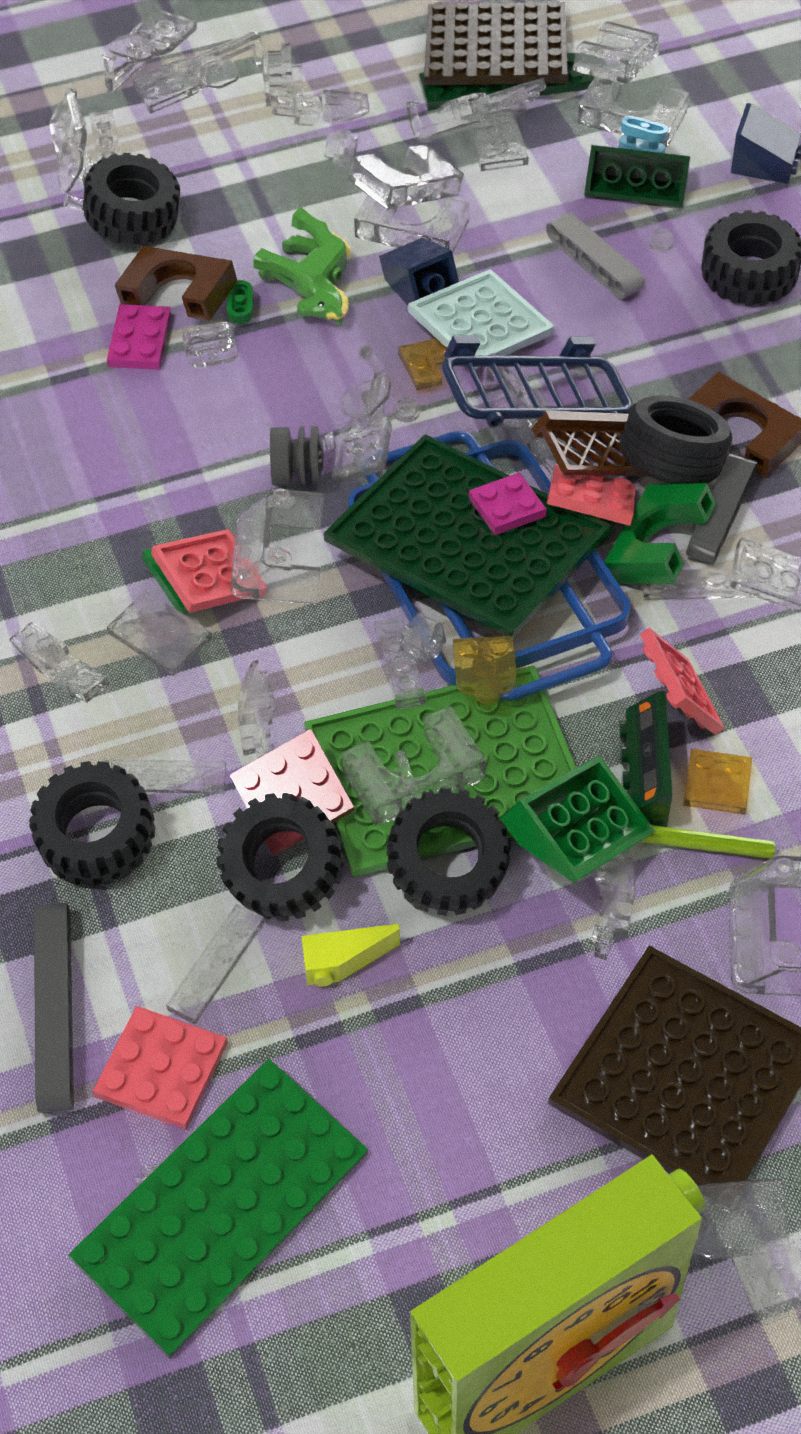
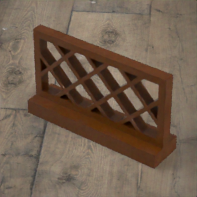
M545 411L531 429L536 438L545 439L563 475L647 476L633 468L624 456H620L611 449L613 447L622 453L620 441L618 440L622 437L629 414ZM556 438H560L561 440L566 442V444H562L561 442L556 440ZM577 439H582V440L585 441L587 444L584 445L583 443H581V442L578 441ZM597 439H602L603 441H605L606 443H608L607 446L604 445L603 443H601V442H600L599 440H597ZM569 446H572L573 448L581 452L582 455L580 456L577 453H575L573 450L569 448ZM592 446L593 448L601 452L603 456H600L599 454L594 452L592 449H590V447ZM566 457L575 462L577 465H569ZM588 457L589 459H591L592 461H594L595 463H597L598 466H594L592 463H590L589 461H587L585 458ZM607 457L610 458L612 461H614L615 463H617L619 466L613 465L611 462H609L608 460H606V458H607Z

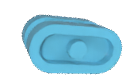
M625 117L621 123V132L625 135L619 138L618 148L665 153L666 147L661 142L667 140L669 129L663 124L639 117Z

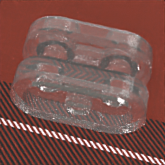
M217 322L195 326L183 333L182 339L186 349L187 361L193 367L201 368L234 361L239 355L235 331L230 323Z

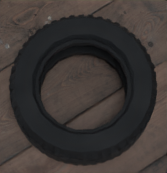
M656 395L644 397L632 405L621 437L620 448L624 458L633 468L653 479L669 484H709L721 474L733 437L726 420L710 408L679 397Z

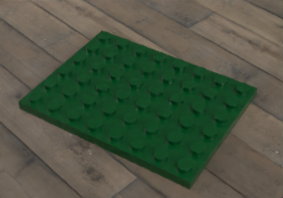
M424 434L323 535L325 542L513 640L611 533V525L591 515L547 504L548 494L530 486L545 506L546 517L494 535L470 501L469 490L510 475Z

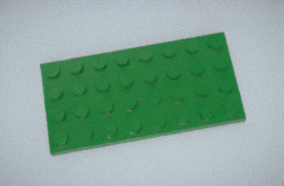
M268 1058L68 1254L69 1259L170 1359L368 1154V1149Z

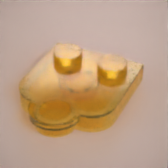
M513 636L453 639L456 686L461 692L474 694L481 703L490 704L495 702L502 693L509 692L514 688L517 673Z

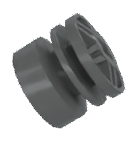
M311 426L310 439L305 437V427L299 428L298 439H292L289 427L270 428L272 485H291L293 472H299L302 485H306L307 472H312L313 484H320V477L324 469V452L318 426Z

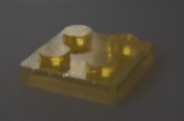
M691 749L683 806L745 815L752 757Z

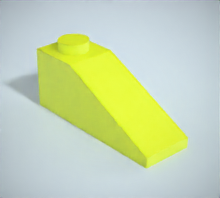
M399 924L301 936L307 986L316 985L324 987L334 982H340L400 945Z

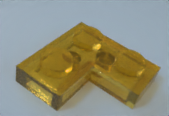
M437 338L398 347V356L416 390L442 385L443 377L437 365L443 364L446 347Z

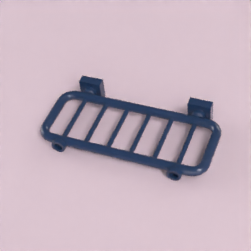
M453 335L444 352L445 360L442 364V371L458 407L471 418L486 419L488 426L491 428L500 426L504 419H539L545 411L629 414L633 405L632 399L613 364L602 357L590 356L596 346L593 337L570 336L559 356L475 355L481 344L477 335ZM453 367H468L486 408H476L468 402ZM474 367L492 368L510 408H492ZM497 367H515L534 408H516ZM521 367L539 368L557 407L540 408ZM544 367H561L580 407H563ZM567 367H584L603 407H586ZM590 367H598L605 371L623 407H609Z

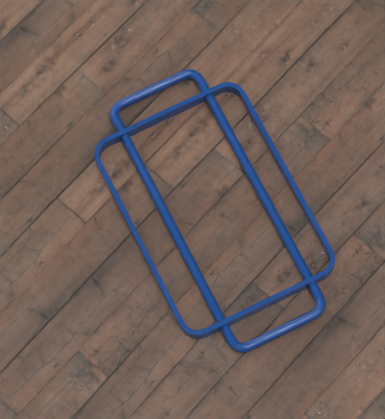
M453 431L434 437V439L447 445L454 442L465 443L470 451L464 452L465 454L492 467L494 466L490 460L502 456L519 458L541 491L549 493V479L528 448L522 443L504 440L481 447L477 440L465 431ZM414 444L371 458L364 468L365 477L369 484L356 488L350 494L348 508L379 479L375 472L377 467L398 461ZM594 550L587 560L622 611L621 615L595 624L569 582L566 581L559 590L584 629L488 662L459 612L439 602L476 664V667L457 670L445 663L399 581L381 571L439 675L446 682L456 686L472 685L485 680L491 691L503 700H518L604 669L611 662L613 654L605 638L624 630L629 623V600L597 551ZM591 642L595 644L601 654L596 660L512 689L503 687L497 678V675Z

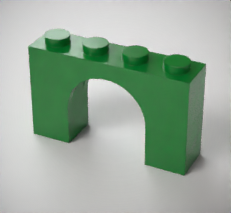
M708 484L647 485L634 508L630 526L625 524L604 561L618 584L675 583L685 564L676 544L647 543V541L655 533L668 526L676 524H706L716 506Z

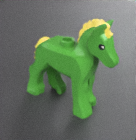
M299 207L292 216L291 226L298 230H305L314 239L298 234L296 236L292 235L288 240L285 239L282 242V250L287 253L304 252L308 253V255L302 261L296 262L261 248L254 255L253 268L259 269L258 274L264 279L276 278L305 297L306 299L301 300L297 304V312L301 316L333 319L341 326L342 317H345L349 310V302L344 292L333 284L341 280L343 272L346 270L351 248L344 238L341 239L339 235H336L334 232L331 233L325 222L316 219L305 209Z

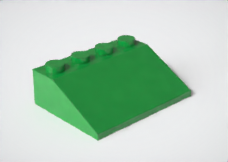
M600 755L519 800L500 818L521 847L573 883L655 832L652 825Z

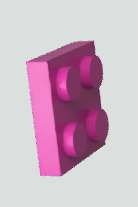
M520 472L469 490L470 501L494 535L546 517L545 506Z

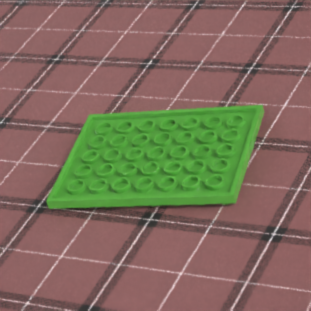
M534 665L497 675L502 686L509 689L540 679ZM483 680L467 686L451 685L304 722L305 731L310 729L313 731L356 809L335 822L353 878L388 869L387 844L395 818L400 810L406 809L407 802L414 797L420 799L425 791L432 789L434 794L440 792L441 787H450L451 793H458L459 788L469 790L467 796L475 799L477 794L486 799L484 803L486 807L489 808L494 805L499 811L497 818L501 821L500 818L519 800L576 768L545 690L518 700L509 701L497 697L491 691L486 681ZM442 826L431 829L422 836L418 846V853L420 859L424 860L476 845L471 837L460 829ZM508 830L506 836L513 837Z

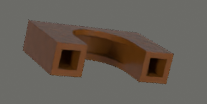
M142 246L114 286L121 304L146 305L155 291L162 285L179 279L192 280L182 295L187 317L210 321L238 280L232 260Z
M719 371L688 399L710 408L723 419L728 417L746 418L756 423L762 429V432L746 446L745 457L758 461L756 473L764 478H767L801 444V418L792 414Z

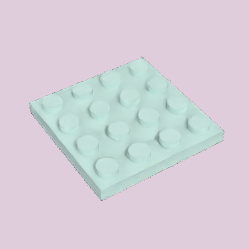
M491 269L408 304V312L446 348L453 335H477L481 344L475 355L506 356L553 335L555 326Z

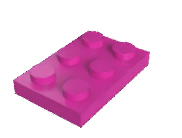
M119 304L107 355L108 367L160 370L171 319V308L167 306Z

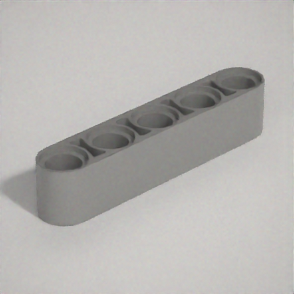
M566 213L546 224V232L549 239L618 299L623 300L645 287V279L642 273L572 213Z

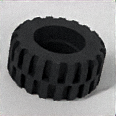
M116 153L110 155L107 159L105 157L100 159L97 164L95 163L89 169L84 181V217L89 226L95 232L98 231V234L104 239L109 238L116 244H119V242L125 243V246H133V244L146 246L148 242L153 244L160 241L161 237L165 238L176 226L180 202V184L173 172H169V168L165 164H159L157 159L152 157L150 159L146 158L143 154L131 155V153H123V155H118ZM122 198H135L142 201H129Z
M745 210L743 213L734 212L729 217L724 216L711 226L705 237L701 270L704 281L708 283V287L713 292L717 291L719 297L724 300L728 298L731 303L735 304L740 302L745 303V306H752L753 304L762 306L768 304L769 301L774 303L780 300L782 296L785 297L795 287L801 267V238L797 230L792 228L788 221H782L779 216L775 214L771 216L764 211L755 213L752 210ZM741 256H753L763 260H751Z
M90 761L81 762L80 767L73 768L71 765L63 769V774L59 776L54 774L48 779L50 784L47 787L41 786L37 792L39 801L34 800L31 805L30 811L33 816L29 818V827L32 832L31 836L44 863L60 879L66 876L68 883L79 885L81 881H84L86 887H96L97 882L103 881L104 885L114 883L113 878L121 875L123 879L130 875L129 869L132 866L138 868L144 861L142 854L150 852L152 847L151 839L155 837V818L147 794L133 774H127L125 768L118 765L110 768L109 762L98 761L97 765H92ZM109 806L121 812L120 819L115 828L99 840L78 842L65 836L70 821L75 815L86 808Z
M441 787L440 792L436 794L430 789L423 792L420 799L412 798L407 802L406 809L400 810L397 814L394 825L391 827L387 844V867L389 874H393V884L396 889H402L405 892L404 898L408 902L412 903L414 900L420 904L419 909L428 912L429 908L436 909L437 915L447 916L448 911H455L456 915L464 914L470 907L475 910L482 906L484 900L490 899L501 884L510 862L511 838L506 836L508 829L497 818L499 811L494 805L489 808L484 805L486 799L479 794L474 799L467 796L469 790L459 788L458 793H451L450 787ZM442 826L460 829L471 837L478 849L476 865L469 873L458 877H445L432 872L419 857L418 846L422 836L427 831Z
M275 793L265 794L264 801L259 802L257 798L248 801L250 807L242 811L238 808L233 813L236 819L232 824L226 822L222 830L226 834V838H220L218 841L217 849L221 852V856L217 857V867L222 871L220 877L224 885L230 890L229 892L251 913L255 912L261 918L268 920L271 917H275L278 921H288L289 916L300 919L306 917V910L311 908L315 912L320 909L322 905L319 902L324 897L330 899L335 893L332 886L334 883L340 884L342 873L339 869L344 866L345 856L341 852L343 844L336 832V828L326 814L318 806H314L310 800L304 797L296 799L291 793H283L282 798H278ZM292 831L300 833L309 845L308 858L302 870L292 879L282 883L270 884L259 879L254 871V859L260 845L267 838L279 832Z

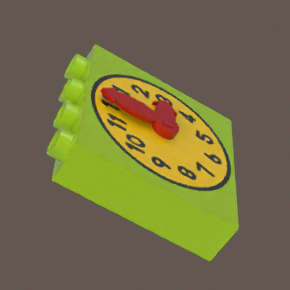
M651 1154L411 1310L414 1412L428 1434H517L672 1328L681 1294L683 1293L688 1268L690 1267L694 1246L698 1238L702 1217L699 1214L706 1209L702 1193L692 1178L682 1169H676L668 1175L654 1155Z

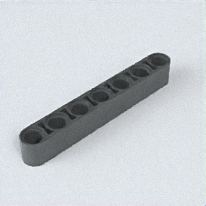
M68 903L34 907L35 1098L38 1113L74 1109L71 919Z

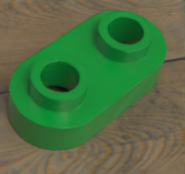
M238 280L227 295V316L233 323L244 324L253 317V287L249 282Z

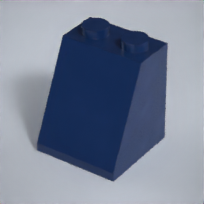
M746 103L736 132L731 173L789 184L791 175H796L799 160L796 159H801V133L755 105Z
M423 237L379 256L385 281L407 306L415 300L459 282L452 250Z

